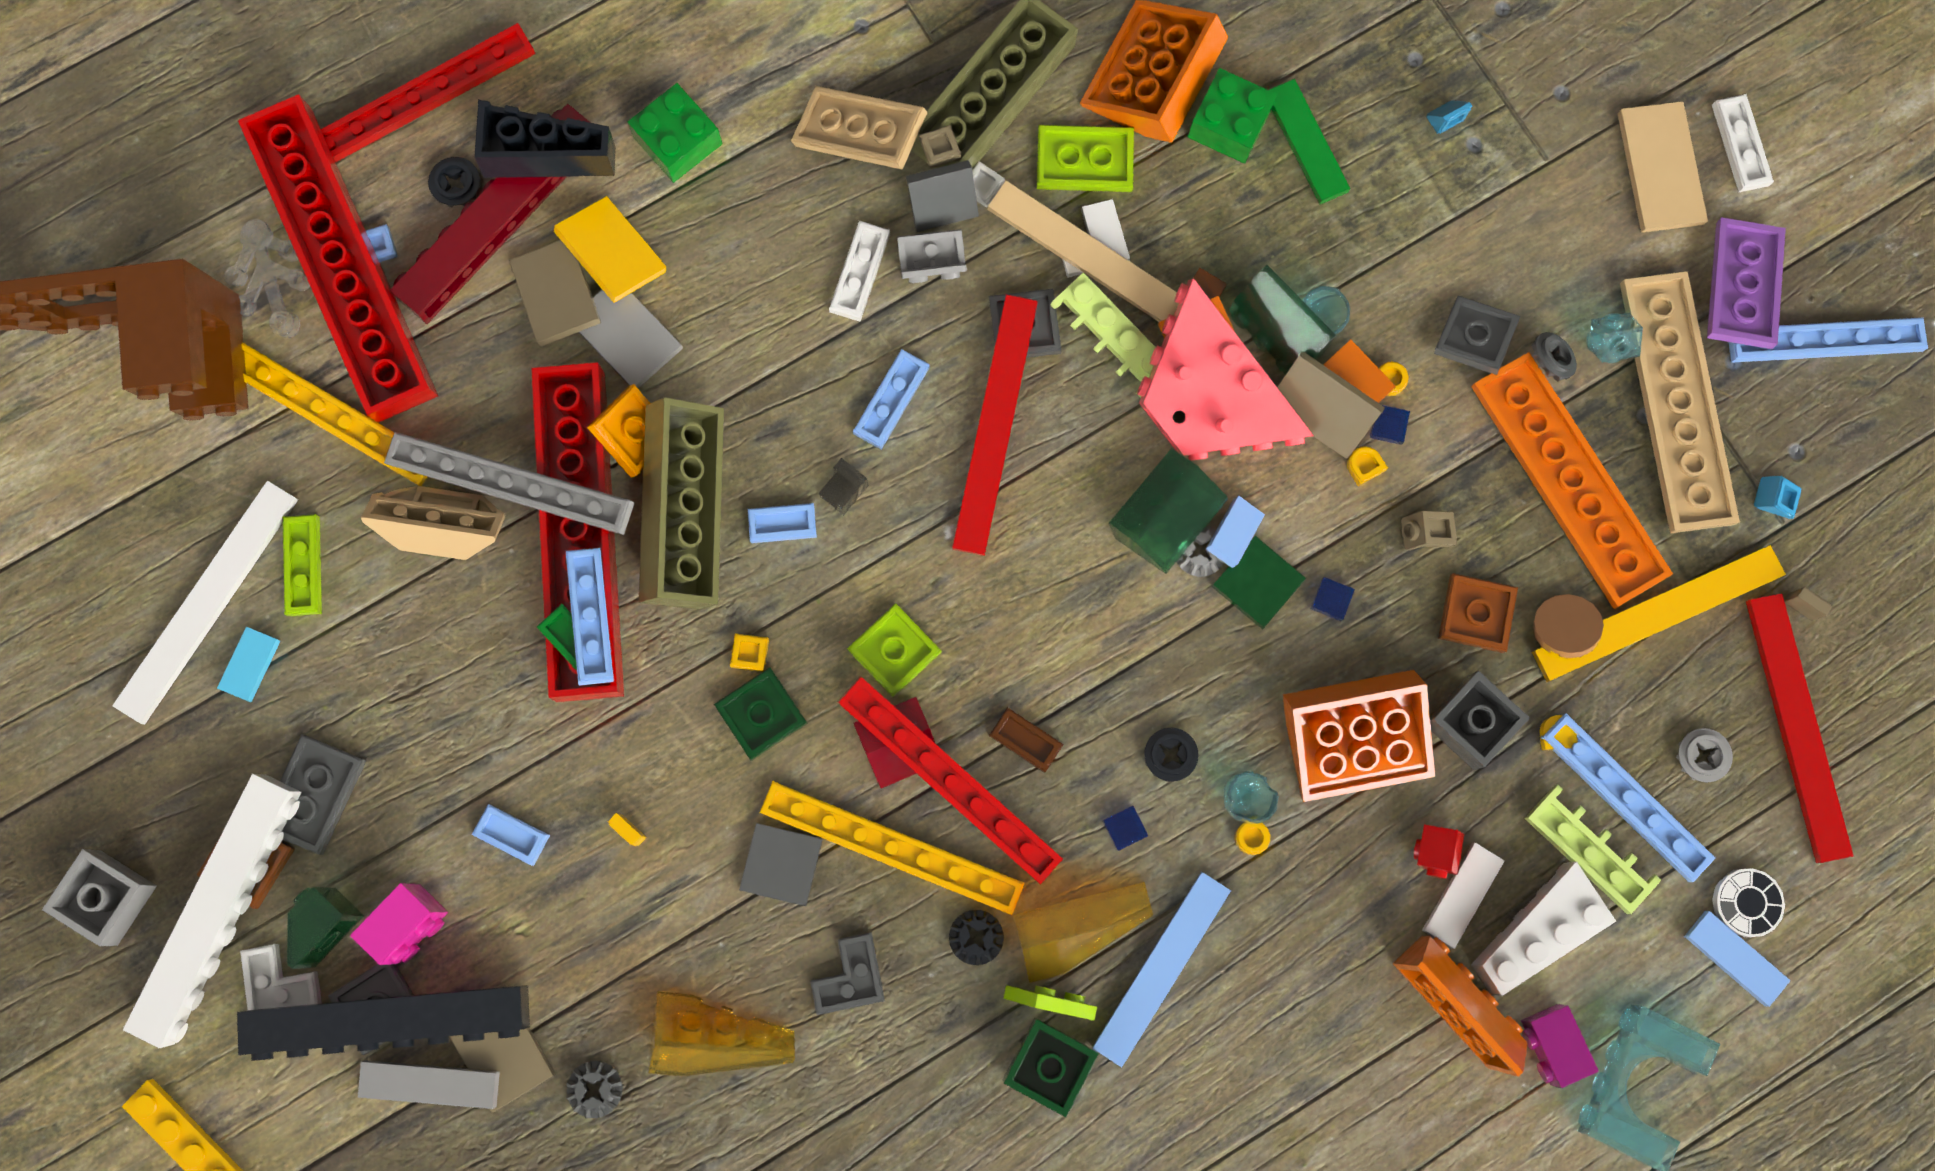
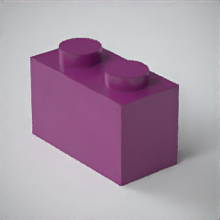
M1556 1004L1521 1020L1524 1027L1522 1036L1528 1042V1048L1535 1051L1540 1061L1537 1063V1069L1546 1083H1550L1554 1087L1564 1088L1599 1072L1568 1005Z

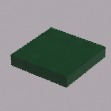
M1254 536L1238 565L1233 568L1229 566L1212 587L1263 630L1306 578L1258 537Z
M771 667L714 704L751 761L808 724Z

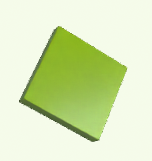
M896 603L847 648L855 659L893 698L942 653L937 645Z

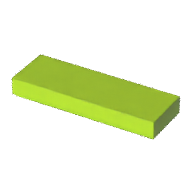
M317 514L283 517L284 615L322 614L320 516Z

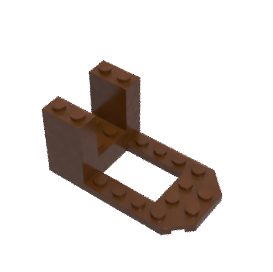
M175 259L0 281V330L24 329L46 331L49 334L60 335L66 334L68 329L74 328L92 331L100 329V325L111 324L118 326L123 390L137 395V398L141 400L160 398L159 394L168 393L170 411L183 416L184 420H202L205 414L213 413L217 416H234L237 414V410L249 409L247 383L244 381L243 373L246 374L245 355L242 350L243 328L240 295L186 260ZM94 294L101 297L116 296L114 301L65 307L52 301L53 299L80 301L84 299V296Z

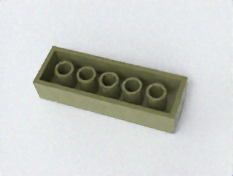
M1020 0L926 111L927 115L911 151L928 163L919 140V135L950 125L961 153V159L934 168L969 160L973 170L976 164L1076 46L1078 28L1040 0Z
M666 397L646 406L639 603L698 610L718 605L724 408Z

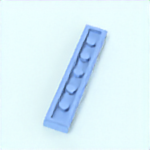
M1923 317L1779 325L1778 344L1773 349L1728 342L1731 363L1923 352L1928 349Z
M1567 713L1562 714L1563 716L1540 738L1545 739L1554 748L1552 750L1688 882H1694L1715 857ZM1565 724L1577 734L1578 742L1574 743L1572 748H1565L1554 738Z
M1200 872L1093 1044L1092 1048L1121 1068L1123 1067L1231 890L1205 873Z

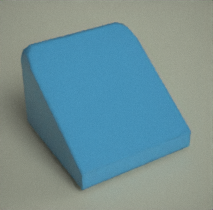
M1449 101L1429 112L1426 117L1436 133L1441 134L1464 121L1472 105L1470 102Z
M1783 476L1762 477L1754 506L1769 513L1794 519L1802 488Z

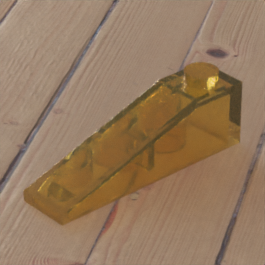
M1145 882L1012 915L1029 983L1063 975L1152 917L1153 912Z
M657 991L650 1041L648 1073L690 1076L794 1063L795 1031L757 1017L750 1020L732 1014L733 1009L722 1006L721 1010L703 1004V998L692 994Z

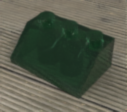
M1268 265L1262 268L1234 299L1229 309L1234 323L1241 329L1246 328L1252 334L1257 347L1263 352L1268 351L1276 359L1277 367L1285 375L1302 351L1318 361L1336 337L1333 331Z
M1171 448L1111 519L1109 525L1116 540L1167 574L1226 503L1228 497L1198 465Z

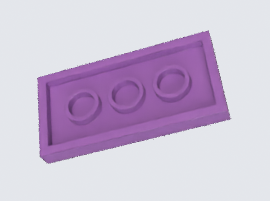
M1723 217L1718 220L1715 232L1707 338L1773 349L1778 344L1786 228Z

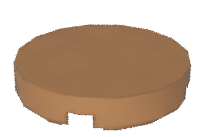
M1570 594L1557 595L1544 601L1536 611L1533 624L1535 638L1542 648L1548 652L1557 653L1559 657L1563 658L1582 657L1592 652L1601 639L1604 627L1601 613L1594 604L1583 597Z

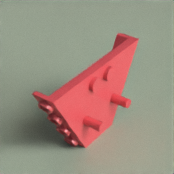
M1194 278L1188 280L1187 284L1182 283L1174 302L1179 303L1174 316L1168 315L1162 329V333L1166 334L1162 346L1157 345L1151 356L1149 364L1154 365L1149 378L1144 376L1139 386L1137 395L1141 396L1140 406L1178 455H1188V461L1208 458L1207 452L1220 450L1221 456L1239 454L1240 447L1251 445L1253 451L1272 449V442L1285 441V446L1305 444L1304 437L1314 435ZM1178 410L1182 411L1185 415L1184 421L1180 424L1175 423L1173 420V414Z

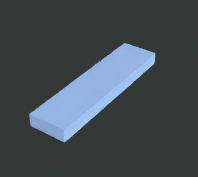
M600 548L566 551L578 685L614 682Z

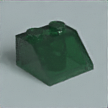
M308 887L304 889L294 899L293 903L295 906L288 912L287 965L291 969L316 967L364 915L336 888L312 887L310 889Z

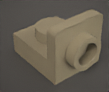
M1421 511L1404 517L1401 520L1405 550H1414L1423 546L1449 548L1457 545L1454 512Z

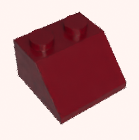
M917 697L894 706L935 743ZM859 721L853 723L881 789L917 774Z

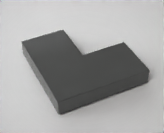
M872 932L838 939L844 974L810 981L817 1015L885 1001Z

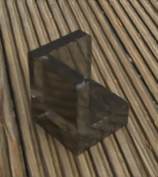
M841 458L833 467V477L822 488L819 495L844 516L869 485L867 478Z

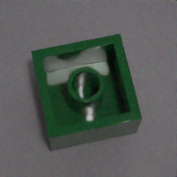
M1034 1018L1002 1080L1007 1086L1066 1118L1099 1053L1043 1021Z

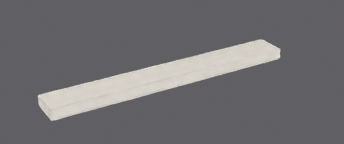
M269 481L265 483L112 705L113 707L135 721L146 724L282 525L283 517L289 515L298 501L297 498Z

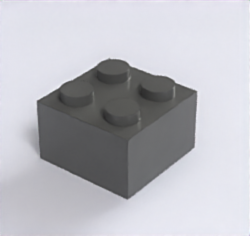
M1480 671L1468 675L1430 716L1431 731L1473 770L1486 767L1530 717Z

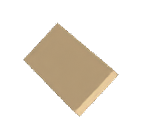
M815 86L791 142L795 147L903 170L927 112L922 106Z
M1684 102L1621 109L1617 114L1641 233L1701 226L1707 223L1708 218Z

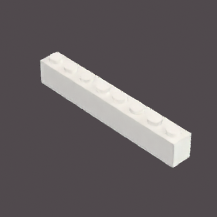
M265 774L251 775L123 1031L158 1048L174 1045L183 1038L188 1028L186 1021L191 1011L199 1006L204 997L202 989L207 979L215 974L220 965L218 957L223 947L232 941L236 933L234 925L237 919L250 906L252 901L250 894L255 884L260 882L268 869L266 862L271 852L275 851L281 844L284 837L282 830L287 820H290L299 808L300 802L298 798L301 791Z

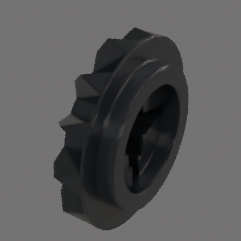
M445 158L432 168L428 178L429 190L439 203L448 205L451 208L456 205L465 206L470 199L476 198V192L481 187L480 174L474 164L465 158ZM446 176L455 180L461 177L460 181L464 188L454 186L450 190L451 185Z
M1164 728L1155 732L1149 738L1144 749L1146 766L1153 776L1166 782L1180 781L1188 777L1194 771L1198 762V748L1194 739L1187 732L1178 728ZM1179 743L1181 746L1178 748L1179 751L1176 756L1183 764L1170 761L1162 766L1165 753L1159 745L1170 750Z
M966 911L955 919L950 928V947L955 956L964 963L970 965L986 964L999 954L1003 946L1004 933L1001 924L992 914L986 911ZM968 924L976 931L989 928V931L982 938L986 947L985 951L977 944L968 945L967 947L963 946L970 938L969 929L967 928Z

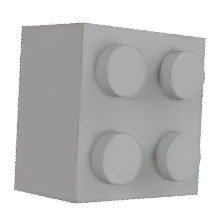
M82 849L42 910L98 946H118L157 885L101 850Z

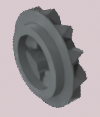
M1544 332L1535 338L1536 340L1531 344L1534 351L1532 357L1538 361V368L1545 370L1547 377L1553 376L1556 381H1560L1563 379L1567 380L1575 374L1577 369L1576 358L1573 350L1565 340L1550 332Z
M586 1062L573 1070L567 1081L566 1099L572 1106L573 1111L585 1118H601L612 1112L619 1104L623 1090L621 1078L618 1072L605 1062ZM604 1078L599 1092L605 1101L596 1096L584 1101L589 1089L583 1079L594 1084Z

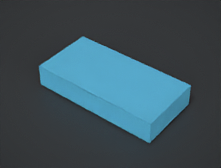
M246 627L217 689L252 702L279 646L280 640Z

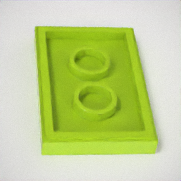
M1038 125L1037 189L1132 192L1134 128Z

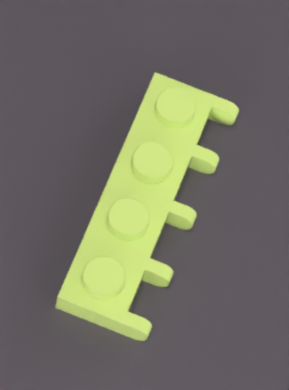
M1082 273L1050 305L1056 309L1062 302L1066 304L1078 317L1070 326L1076 330L1084 323L1100 340L1093 348L1098 354L1106 346L1123 363L1116 371L1120 377L1129 370L1140 382L1144 376L1149 378L1154 366L1149 363L1155 346Z
M1556 784L1524 819L1570 862H1577L1585 875L1626 914H1632L1659 884L1661 879L1656 874L1652 875L1647 881L1640 877L1631 868L1636 862L1637 857L1630 853L1622 860L1605 844L1612 834L1605 829L1596 836L1579 820L1586 812L1581 805L1571 813L1556 799L1563 790L1562 787Z

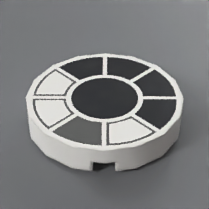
M1753 868L1729 872L1715 886L1712 898L1714 913L1717 918L1737 935L1743 937L1764 936L1775 930L1783 918L1785 909L1783 892L1777 882L1767 873Z

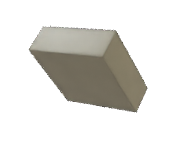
M950 125L919 135V140L930 169L961 159V153Z
M1806 587L1790 592L1784 600L1785 604L1811 621L1827 616L1833 607Z

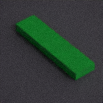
M1293 79L1269 89V91L1278 94L1272 111L1319 205L1348 193L1351 188L1296 80Z

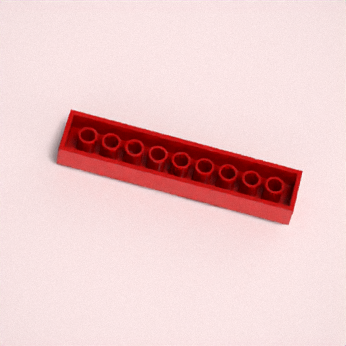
M298 94L239 119L238 122L367 416L379 423L438 397V393L396 298L390 291L391 287L312 108Z
M598 362L531 368L537 473L612 495L610 453L587 428L607 408L606 380L603 369ZM539 510L544 619L561 604L571 612L566 551L600 548L614 679V682L578 685L577 670L545 637L548 697L555 702L624 697L615 533Z

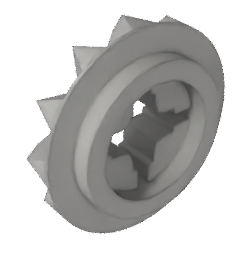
M1195 524L1185 528L1175 541V560L1183 571L1192 576L1205 577L1212 575L1224 563L1208 550L1206 551L1208 555L1206 558L1203 555L1190 558L1196 548L1193 544L1194 541L1203 545L1212 539L1216 530L1211 525Z
M1706 728L1686 733L1687 735L1678 743L1680 747L1679 753L1676 756L1682 766L1681 771L1692 777V780L1705 783L1723 778L1730 770L1733 760L1732 749L1726 738L1717 731ZM1698 747L1701 750L1714 749L1707 757L1709 763L1705 761L1695 763L1696 757L1700 755Z

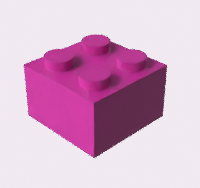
M400 883L350 936L379 965L407 963L420 950L417 945L426 936L432 937L443 927L445 922L442 919L449 912L420 884Z

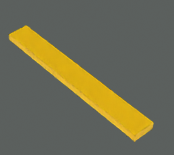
M242 342L246 374L243 373L244 382L416 485H423L427 476L384 463L394 435L393 431Z
M1770 545L1604 619L1600 641L1592 652L1582 657L1563 658L1559 657V654L1552 651L1548 652L1543 648L1533 651L1532 654L1546 682H1549L1785 576L1786 573Z
M772 781L759 812L1010 915L1014 912L1025 884Z

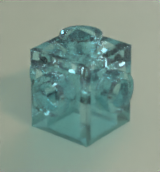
M1611 313L1601 318L1591 319V329L1586 337L1587 347L1602 363H1616L1622 359L1639 357L1643 327L1630 313Z

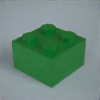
M1219 68L1192 122L1188 138L1245 164L1278 94Z
M678 83L674 84L627 121L633 138L673 183L723 144L718 128Z

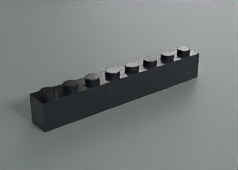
M528 985L237 1012L238 1055L251 1054V1061L274 1059V1052L286 1051L287 1058L308 1056L309 1049L322 1048V1055L343 1053L344 1046L357 1045V1051L377 1050L381 1042H392V1048L414 1046V1039L428 1038V1045L450 1043L449 1036L463 1035V1042L485 1039L484 1033L498 1032V1038L519 1037L520 1030L530 1028Z

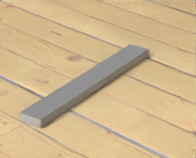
M394 432L384 461L385 464L622 535L625 533L634 506V502L397 432Z

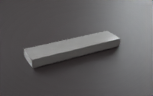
M365 1060L361 1062L358 1098L494 1109L497 1107L500 1071Z

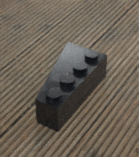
M478 99L474 158L484 178L615 176L616 146L609 126L571 118L566 120L551 118V115L547 113L537 112V115L520 111L518 107L505 105L502 108L491 105L489 101Z

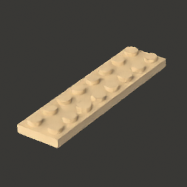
M1688 271L1624 279L1620 283L1670 533L1736 525L1740 523Z

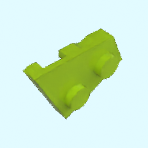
M1006 985L1003 999L1033 1008L1089 1020H1095L1097 1010L1096 1006L1084 1003L1085 996L1065 992L1064 998L1055 996L1056 990L1037 985L1034 991Z

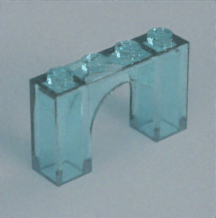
M1631 1005L1620 1017L1619 1027L1621 1030L1616 1041L1613 1040L1607 1048L1605 1054L1607 1063L1603 1072L1598 1073L1593 1081L1592 1091L1594 1094L1589 1105H1585L1580 1112L1578 1118L1580 1127L1577 1132L1656 1171H1669L1680 1141L1648 1126L1636 1117L1627 1099L1626 1090L1629 1076L1639 1063L1652 1057H1661L1694 1074L1708 1076L1720 1043L1644 1006Z

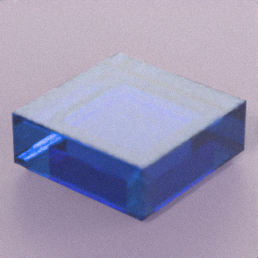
M1384 406L1385 409L1372 425L1370 438L1402 445L1405 440L1410 411Z
M1323 577L1310 609L1343 621L1355 589Z
M1134 806L1102 821L1117 851L1149 836Z

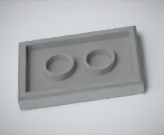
M601 290L593 297L601 323L579 332L629 386L635 384L637 388L642 386L683 349L682 345L632 293L613 303L606 293Z

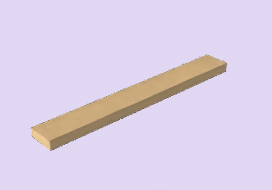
M1008 181L1004 182L989 204L988 210L1156 321L1160 322L1167 319L1169 314H1175L1179 304L1174 302L1177 294L1176 291Z

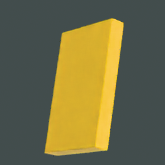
M607 196L554 225V233L613 303L666 272V265Z

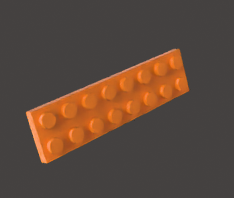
M1530 352L1500 368L1497 375L1491 373L1471 386L1613 609L1673 575V572L1541 369L1538 368V364Z

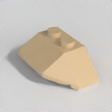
M414 486L397 489L386 494L382 492L372 494L361 519L365 525L400 551L466 560L496 541L505 515L483 495Z

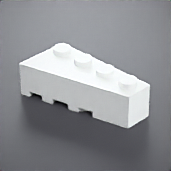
M1577 862L1563 863L1548 883L1544 884L1537 891L1536 896L1529 904L1516 914L1509 926L1498 934L1471 965L1490 994L1503 996L1616 922V920Z

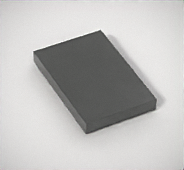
M301 734L280 779V782L301 791L298 798L300 802L296 814L290 820H287L282 830L284 833L283 840L316 854L323 855L366 760Z

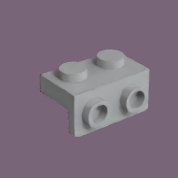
M961 229L897 236L902 279L908 278L909 283L928 281V276L940 274L943 280L955 279L960 277V272L967 271Z

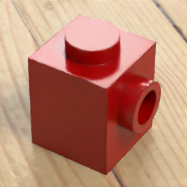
M1424 824L1422 839H1417L1414 847V859H1418L1417 865L1427 869L1426 875L1436 878L1447 879L1448 873L1458 875L1464 834L1459 830Z

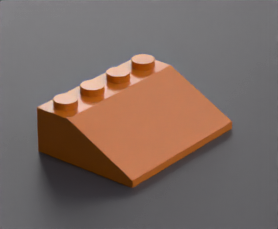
M1136 0L1080 101L1081 106L1124 127L1134 128V132L1145 137L1172 143L1228 39L1218 15L1146 0Z
M1414 670L1283 694L1286 727L1303 802L1435 777L1427 684Z
M1421 936L1393 965L1488 1069L1519 1077L1524 1072L1528 1043L1520 1035L1523 1032L1521 1026L1508 1015L1504 1017L1497 1010L1496 1007L1499 1005L1497 1000L1485 989L1480 991L1472 982L1474 979L1473 974L1463 964L1459 963L1456 965L1448 956L1450 953L1449 948L1438 937L1432 939L1430 936Z

